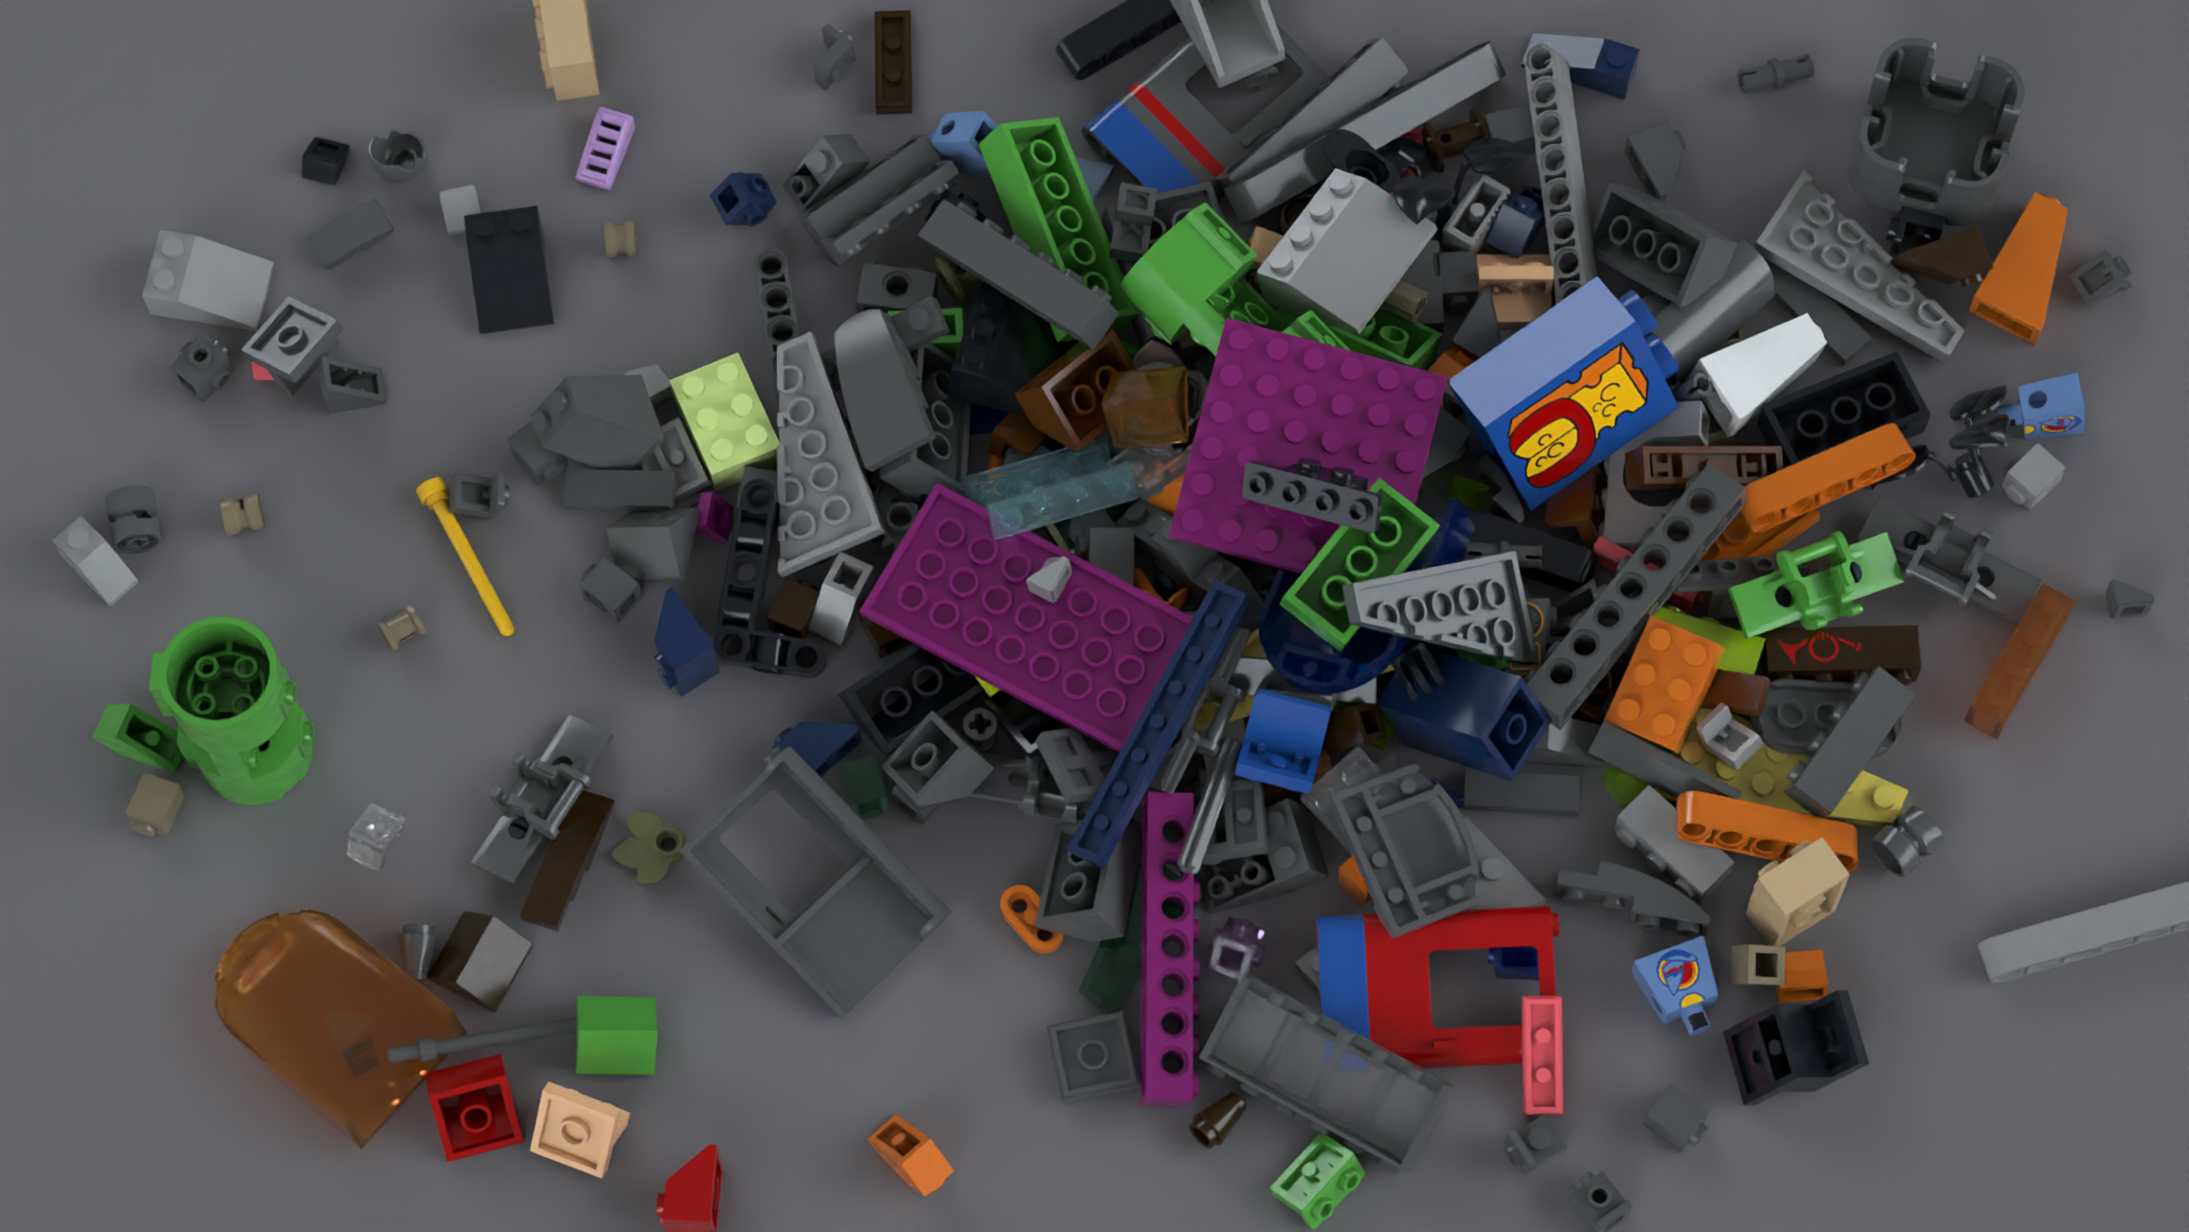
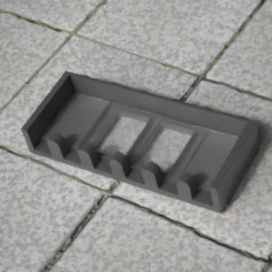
M1249 973L1241 976L1199 1056L1200 1059L1207 1062L1205 1069L1224 1079H1226L1228 1074L1242 1081L1239 1086L1242 1090L1258 1098L1261 1097L1262 1093L1276 1100L1273 1106L1278 1110L1293 1117L1296 1112L1310 1119L1308 1126L1327 1136H1329L1331 1131L1345 1138L1342 1143L1344 1146L1361 1155L1367 1150L1379 1157L1377 1164L1398 1174L1400 1169L1405 1172L1412 1169L1455 1087Z

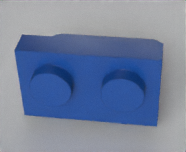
M1264 689L1256 691L1234 775L1245 777L1252 781L1284 787L1291 791L1310 794L1331 714L1330 708L1326 705Z

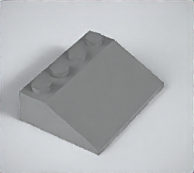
M1335 168L1257 270L1256 274L1266 303L1301 315L1312 310L1323 323L1359 335L1437 231L1436 224L1424 218L1416 225L1399 208L1392 195L1366 178Z

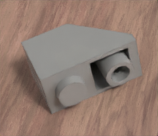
M839 552L822 584L808 632L843 646L858 618L857 608L862 606V603L867 599L876 584L874 566Z

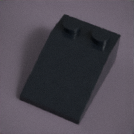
M530 206L464 215L467 249L480 334L554 324L543 229L538 207Z

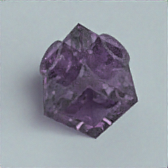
M1229 917L1222 929L1216 927L1212 934L1208 949L1212 950L1213 953L1208 969L1240 980L1243 974L1250 973L1253 966L1260 968L1267 951V946L1261 944L1266 930L1256 927L1249 920Z

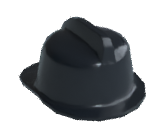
M1334 129L1328 132L1323 139V150L1326 157L1336 169L1366 178L1387 193L1393 192L1394 184L1400 180V173L1388 159L1380 155L1366 140L1346 129Z

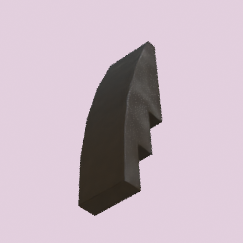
M585 790L581 792L559 825V834L552 840L520 914L523 921L559 931L570 900L574 901L585 870L589 871L614 807V799Z

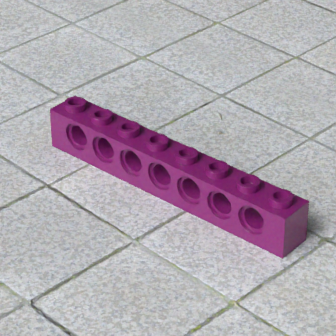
M1148 791L1142 799L1140 1106L1188 1107L1193 1101V1097H1198L1199 1074L1193 1073V1058H1198L1199 1035L1193 1034V1019H1198L1200 1001L1199 996H1193V981H1198L1200 961L1199 957H1193V942L1199 941L1200 922L1199 919H1193V904L1199 903L1200 883L1199 881H1193L1194 875L1180 871L1181 878L1172 881L1167 879L1162 872V866L1166 864L1174 865L1179 869L1177 862L1198 806L1194 805V793L1174 792L1172 795L1166 792ZM1167 826L1176 828L1180 833L1181 841L1176 843L1169 842L1164 838L1162 829ZM1171 902L1177 905L1180 909V918L1170 919L1166 917L1162 911V904ZM1167 940L1175 942L1180 948V956H1167L1162 950V942ZM1172 979L1176 981L1180 987V994L1177 996L1166 994L1162 989V980ZM1165 1017L1175 1019L1180 1026L1179 1034L1171 1035L1166 1033L1161 1025L1162 1019ZM1172 1056L1177 1059L1180 1065L1179 1072L1175 1074L1166 1072L1161 1065L1162 1057Z

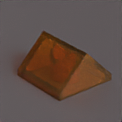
M1187 367L1112 373L1101 404L1114 447L1122 448L1189 442Z

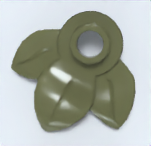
M651 812L627 814L625 816L632 836L614 849L611 854L612 858L623 867L637 869L639 884L656 883L667 875L671 864L680 861L684 857L678 850L688 842L687 837L681 829L674 826H666L657 814ZM667 841H673L676 843V847L672 851H665L662 849L663 844Z

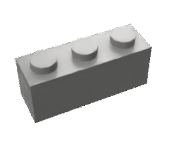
M1650 785L1617 816L1614 828L1617 830L1618 838L1627 847H1636L1646 856L1645 861L1653 871L1658 874L1664 873L1674 882L1673 886L1675 889L1688 898L1693 899L1699 905L1732 872L1735 862L1721 849L1690 843L1678 837L1677 809Z

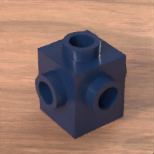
M730 173L709 195L725 225L756 226L767 218V213L777 204L768 182L759 173Z

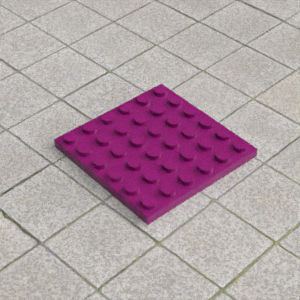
M1226 318L1168 538L1302 574L1341 525L1244 499L1242 497L1245 463L1256 461L1285 468L1298 463L1299 459H1315L1321 462L1322 467L1330 469L1334 467L1350 468L1354 470V475L1368 478L1367 491L1380 477L1407 500L1416 505L1448 377Z

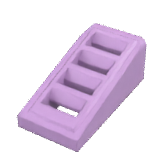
M599 107L575 177L576 181L608 191L611 190L635 131L632 116ZM601 138L616 142V145L600 142ZM599 152L612 156L611 160L595 156V153ZM590 165L607 169L606 175L589 170Z

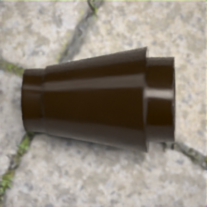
M1230 1092L1227 1096H1224L1193 1116L1194 1122L1189 1126L1191 1134L1206 1148L1211 1149L1214 1145H1221L1242 1113L1247 1109L1245 1102L1236 1093Z

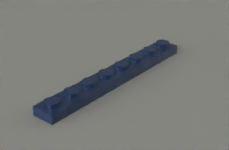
M1214 580L1069 843L1067 850L1071 854L1104 869L1251 601L1247 593Z

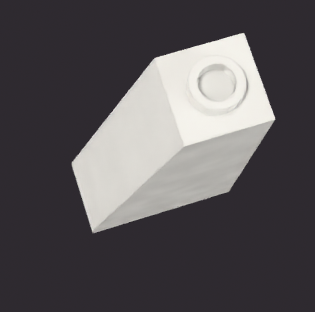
M1808 313L1700 358L1689 379L1697 373H1704L1709 377L1699 385L1702 387L1711 381L1713 389L1708 396L1702 397L1727 437H1730L1760 412L1762 405L1771 402L1817 360L1827 341L1821 328L1814 324Z

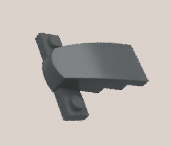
M932 296L893 316L880 309H868L855 314L846 320L834 333L835 347L822 353L835 392L842 389L852 431L865 469L869 471H874L936 439L925 411L929 409V406L918 383L922 378L910 355V352L949 332L938 300Z

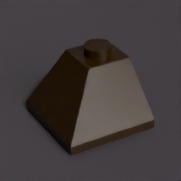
M1978 226L1910 249L1891 261L1892 265L1896 268L1948 285L1961 281L1962 287L1983 281L1982 273L1993 269Z

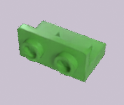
M1320 1133L1269 1189L1274 1197L1299 1213L1307 1226L1315 1230L1324 1220L1332 1215L1335 1207L1346 1195L1357 1188L1360 1180L1365 1176V1171L1353 1152L1331 1137Z

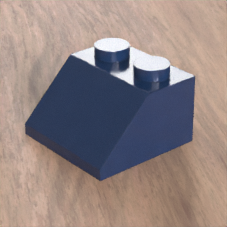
M669 588L665 593L654 640L658 653L654 656V659L659 666L657 672L664 684L669 689L675 686L679 694L683 696L720 673L713 643L674 588Z

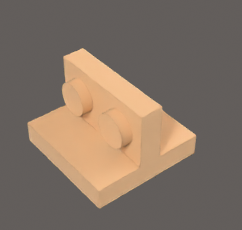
M1476 254L1479 292L1483 287L1490 286L1499 328H1524L1552 308L1551 294L1554 281V267L1551 266L1550 254H1523L1518 259L1510 254Z
M548 1082L542 1091L530 1151L602 1179L609 1167L613 1145L628 1125L630 1112L617 1108L610 1103H604L580 1094L576 1090L567 1089Z

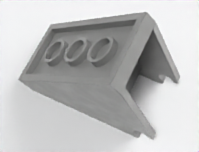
M1170 0L1219 88L1285 59V48L1268 0Z

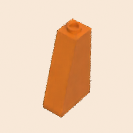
M2034 193L1992 265L1993 269L1988 271L1975 293L1969 312L2035 346L2046 318L2068 208L2062 206L2060 201L2052 196Z

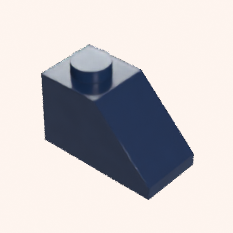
M800 722L795 728L789 727L782 731L775 739V745L772 748L774 750L777 746H780L784 750L791 746L822 777L862 742L861 731L855 723Z

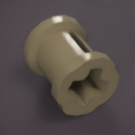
M410 604L404 607V612L387 622L381 620L376 623L393 652L399 649V644L416 634L422 636L427 633L420 618Z

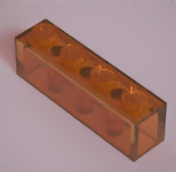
M2044 583L2042 584L1970 705L1964 719L1965 722L1998 740L2070 618L2076 605L2075 600Z

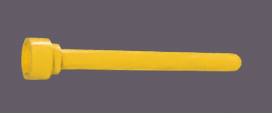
M434 477L423 482L416 489L422 505L428 506L430 510L435 511L500 633L506 637L511 636L514 633L513 623L454 514L449 513V489L443 478Z

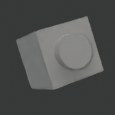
M2037 443L2007 472L2002 487L2014 503L2022 504L2030 511L2060 482L2066 467Z

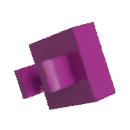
M713 491L700 493L699 502H695L690 506V508L700 510L695 533L704 534L715 542L727 541L734 506Z

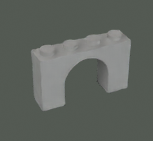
M1702 401L1677 402L1679 408L1604 460L1608 484L1602 490V506L1606 511L1605 522H1601L1599 526V536L1635 553L1639 548V541L1646 530L1650 527L1655 529L1661 522V516L1666 506H1647L1634 500L1632 490L1627 491L1625 453L1642 446H1708L1710 415ZM1696 507L1692 509L1696 513H1699ZM1675 533L1669 538L1680 542L1685 540L1687 536L1682 533Z

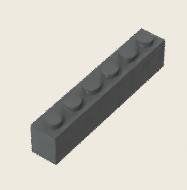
M1383 37L1368 40L1215 178V181L1224 191L1226 186L1373 104L1381 96H1387L1401 87L1402 82L1400 79L1409 72Z
M945 199L942 200L918 234L930 248L1092 350L1095 349L1120 314L1109 303L1112 297L1096 285L1091 290L1083 285L1085 280L1068 268H1066L1064 273L1056 269L1058 264L1043 252H1039L1037 256L1029 252L1031 247L1017 236L1012 235L1010 239L1002 235L1004 230L991 220L986 218L983 223L975 219L978 214L965 204L959 202L957 206H954Z

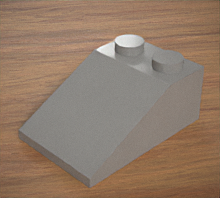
M159 230L142 297L150 315L258 331L274 269V262L196 235Z

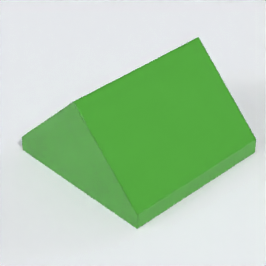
M577 996L576 1075H654L658 1036L655 997Z

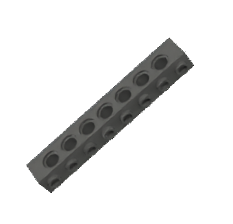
M1710 463L1701 473L1696 471L1687 481L1685 493L1678 501L1673 499L1666 506L1661 516L1662 520L1655 529L1650 527L1643 534L1638 544L1639 548L1633 556L1627 555L1622 559L1616 568V576L1610 584H1603L1599 587L1592 598L1593 604L1586 613L1580 612L1575 616L1568 628V635L1562 642L1556 641L1552 644L1545 655L1546 661L1538 671L1533 669L1528 673L1524 681L1552 719L1550 723L1559 730L1562 729L1644 629L1650 615L1654 616L1740 512L1746 504V487ZM1698 505H1705L1710 508L1706 513H1696L1692 509ZM1675 533H1682L1687 536L1685 540L1680 542L1673 541L1669 537ZM1652 561H1659L1664 564L1658 570H1651L1646 567ZM1630 589L1641 592L1636 598H1627L1622 595ZM1604 618H1614L1618 621L1611 627L1599 624ZM1582 646H1589L1594 649L1593 653L1585 656L1575 651ZM1562 674L1571 678L1565 684H1557L1552 681L1555 676Z

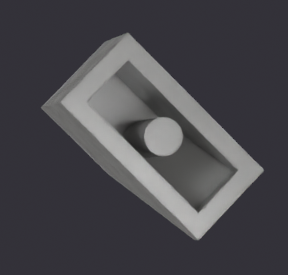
M82 516L52 540L62 559L110 607L139 582L107 541Z

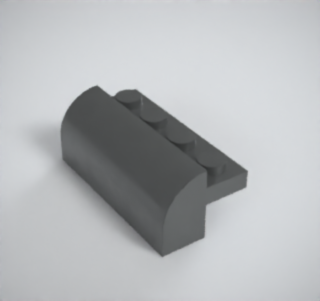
M914 135L797 217L824 255L833 264L840 266L941 196L945 190L948 191L954 187L956 183L953 177L959 171L952 160H941L926 135Z
M1741 239L1737 243L1724 278L1686 307L1678 306L1654 291H1651L1642 299L1658 324V327L1644 336V338H1647L1652 333L1656 334L1667 347L1679 367V371L1668 378L1675 383L1681 382L1693 371L1700 358L1712 354L1775 296L1774 280L1767 262L1752 245Z

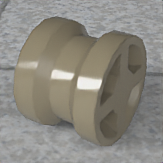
M626 220L624 224L605 221L604 235L607 258L616 257L618 253L637 256L635 220Z

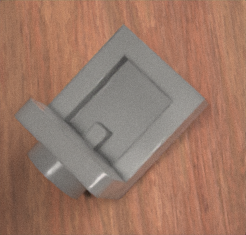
M1720 703L1711 712L1707 713L1696 727L1704 749L1736 770L1763 746L1760 735L1734 720L1729 707L1724 703Z

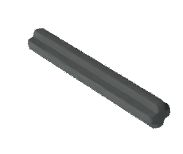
M1225 737L1221 740L1220 750L1213 762L1177 862L1179 870L1183 873L1194 875L1199 872L1238 763L1242 746L1241 741L1236 738Z

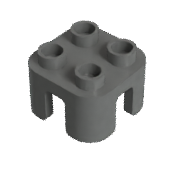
M1921 38L1898 40L1883 51L1878 61L1849 165L1848 174L1851 186L1861 199L1878 207L1901 212L1902 207L1944 216L1946 217L1944 224L1950 226L1974 224L1983 219L1990 211L2010 153L2007 152L2024 100L2025 89L2022 78L2009 63L1987 55L1978 57L1972 78L1968 82L1939 76L1932 72L1938 50V45L1935 42Z

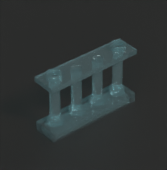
M1104 437L1090 441L1077 452H1073L1066 447L962 477L965 498L987 509L992 536L995 540L1138 499L1132 463L1128 461L1112 466L1108 441Z

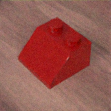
M502 1053L425 1073L428 1096L447 1162L524 1142Z
M709 1144L666 1180L665 1193H658L656 1215L660 1217V1227H665L666 1232H717L723 1164L717 1145Z

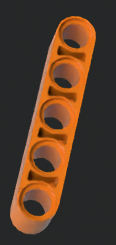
M1889 423L1744 486L1746 487V504L1740 512L1753 532H1762L1894 475L1911 465L1916 455L1898 426L1894 423Z
M1688 791L1682 793L1677 798V835L1684 841L1784 862L1791 857L1790 852L1800 843L1809 840L1812 844L1823 837L1848 872H1852L1858 867V831L1856 827L1849 823L1701 791Z

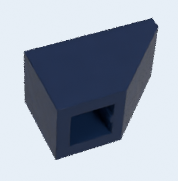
M1524 186L1505 201L1485 242L1517 259L1529 250L1546 223L1541 189Z

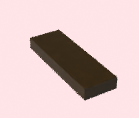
M911 10L875 11L876 115L913 114Z

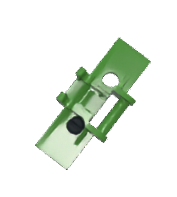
M1840 531L1831 533L1828 539L1791 552L1788 550L1778 552L1776 559L1780 570L1730 587L1728 592L1745 638L1748 639L1798 620L1805 630H1816L1825 627L1827 622L1861 614L1863 612L1862 605L1860 603L1855 605L1853 600L1905 581L1887 532L1848 545L1844 535ZM1825 555L1827 556L1830 564L1829 569L1801 577L1797 565ZM1779 587H1784L1790 592L1792 600L1789 607L1785 608L1777 603L1775 593Z

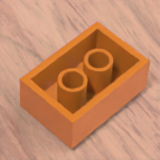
M1650 615L1604 720L1638 738L1680 755L1726 650L1718 643Z

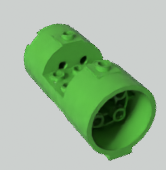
M1206 202L1192 209L1182 220L1167 231L1136 262L1119 285V289L1146 316L1144 319L1151 325L1153 333L1158 338L1167 341L1170 345L1190 332L1195 342L1201 346H1206L1216 356L1225 320L1230 318L1351 351L1312 310L1298 317L1289 326L1244 280V277L1252 267V262L1258 255Z
M208 617L182 629L169 642L164 652H152L149 690L162 715L174 717L178 725L177 744L189 768L200 769L206 781L223 798L242 805L268 804L283 798L284 793L289 791L299 780L302 781L313 756L314 724L313 721H308L304 709L300 708L297 703L296 682L290 680L286 668H282L271 642L259 628L236 617Z

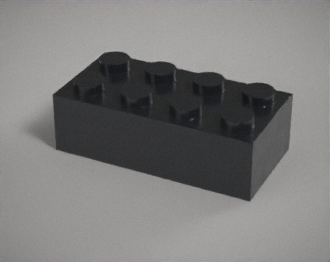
M1896 351L1762 405L1757 425L1768 446H1782L1784 469L1889 423L1896 424L1905 439L1911 438L1925 431L1930 412Z

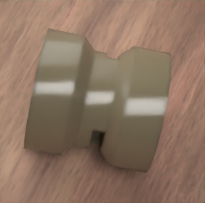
M258 492L246 494L243 499L235 500L232 497L220 499L221 514L227 536L239 534L245 528L252 530L265 528V519Z

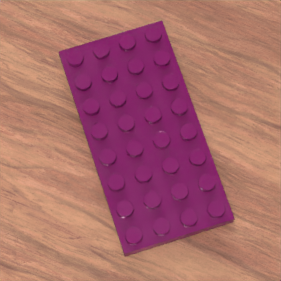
M938 483L934 486L860 609L861 616L1119 753L1193 620L1192 616ZM1062 556L1069 559L1072 574L1056 602L1052 603L1029 591L1026 580L1031 575L1040 571L1047 559Z

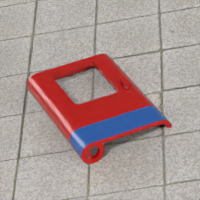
M1550 906L1467 909L1394 939L1389 935L1377 914L1316 916V946L1319 960L1322 1014L1421 1068L1522 1064V1025L1440 1029L1433 1026L1431 1018L1429 955L1435 950L1532 946L1537 950L1539 996L1556 995L1553 937H1559L1560 927L1558 913H1551ZM1322 1037L1324 1067L1336 1044ZM1346 1051L1336 1072L1381 1069Z

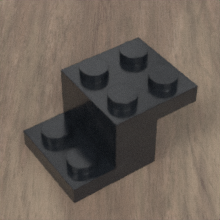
M1836 990L1811 1004L1778 1003L1723 1031L1744 1105H1756L1780 1092H1814L1869 1065L1848 990Z

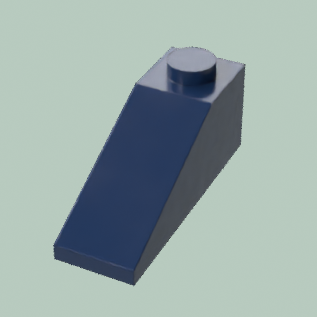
M1532 34L1527 50L1532 45L1541 42L1552 46L1567 60L1571 83L1625 100L1636 70L1640 49L1606 38ZM1524 55L1523 61H1522V63H1521V67H1523V68H1525V64H1524L1525 55ZM1551 59L1544 63L1542 69L1549 65Z

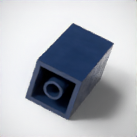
M1429 648L1439 664L1438 669L1445 684L1441 688L1431 673L1427 674L1434 689V692L1427 696L1419 683L1414 681L1413 684L1421 698L1420 701L1414 702L1410 699L1396 672L1382 692L1377 704L1381 713L1407 747L1509 781L1514 780L1552 721L1522 677Z

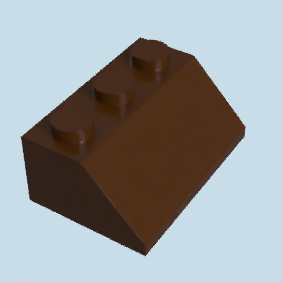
M1114 329L1107 330L1094 350L1078 342L1018 390L1015 396L1034 427L1073 452H1077L1138 403V389L1144 381Z

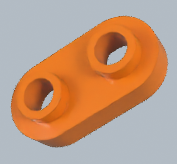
M1013 885L1004 891L1000 899V909L1003 918L1036 953L1050 954L1058 950L1064 940L1063 934L1048 931L1052 934L1049 940L1042 941L1038 938V934L1041 931H1047L1039 929L1035 925L1041 898L1033 889L1026 885ZM1017 903H1023L1027 906V909L1024 912L1018 913L1013 910V906Z

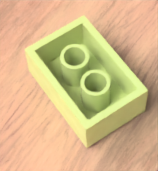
M739 353L669 380L673 400L715 492L742 482L745 466L767 470L777 467V446H780V442Z

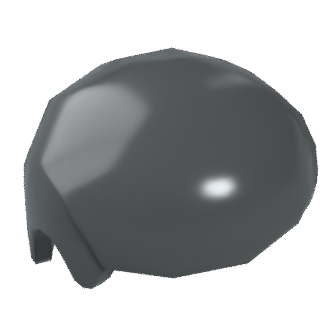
M392 129L385 138L380 139L374 136L367 150L375 171L385 180L396 183L410 180L423 171L428 159L423 139L413 132H399L395 129Z

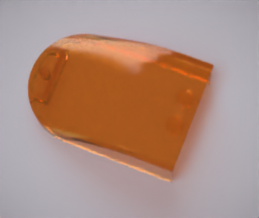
M300 909V912L283 915L276 912L259 919L244 929L232 941L224 952L215 974L214 980L217 982L216 1001H214L216 1010L223 1025L233 1038L304 1103L360 1149L369 1142L426 1080L425 1073L434 1071L448 1056V1054L437 1055V1060L421 1062L419 1058L389 1063L387 1048L418 1043L420 1038L434 1036V1040L468 1034L451 1007L344 923L320 911Z

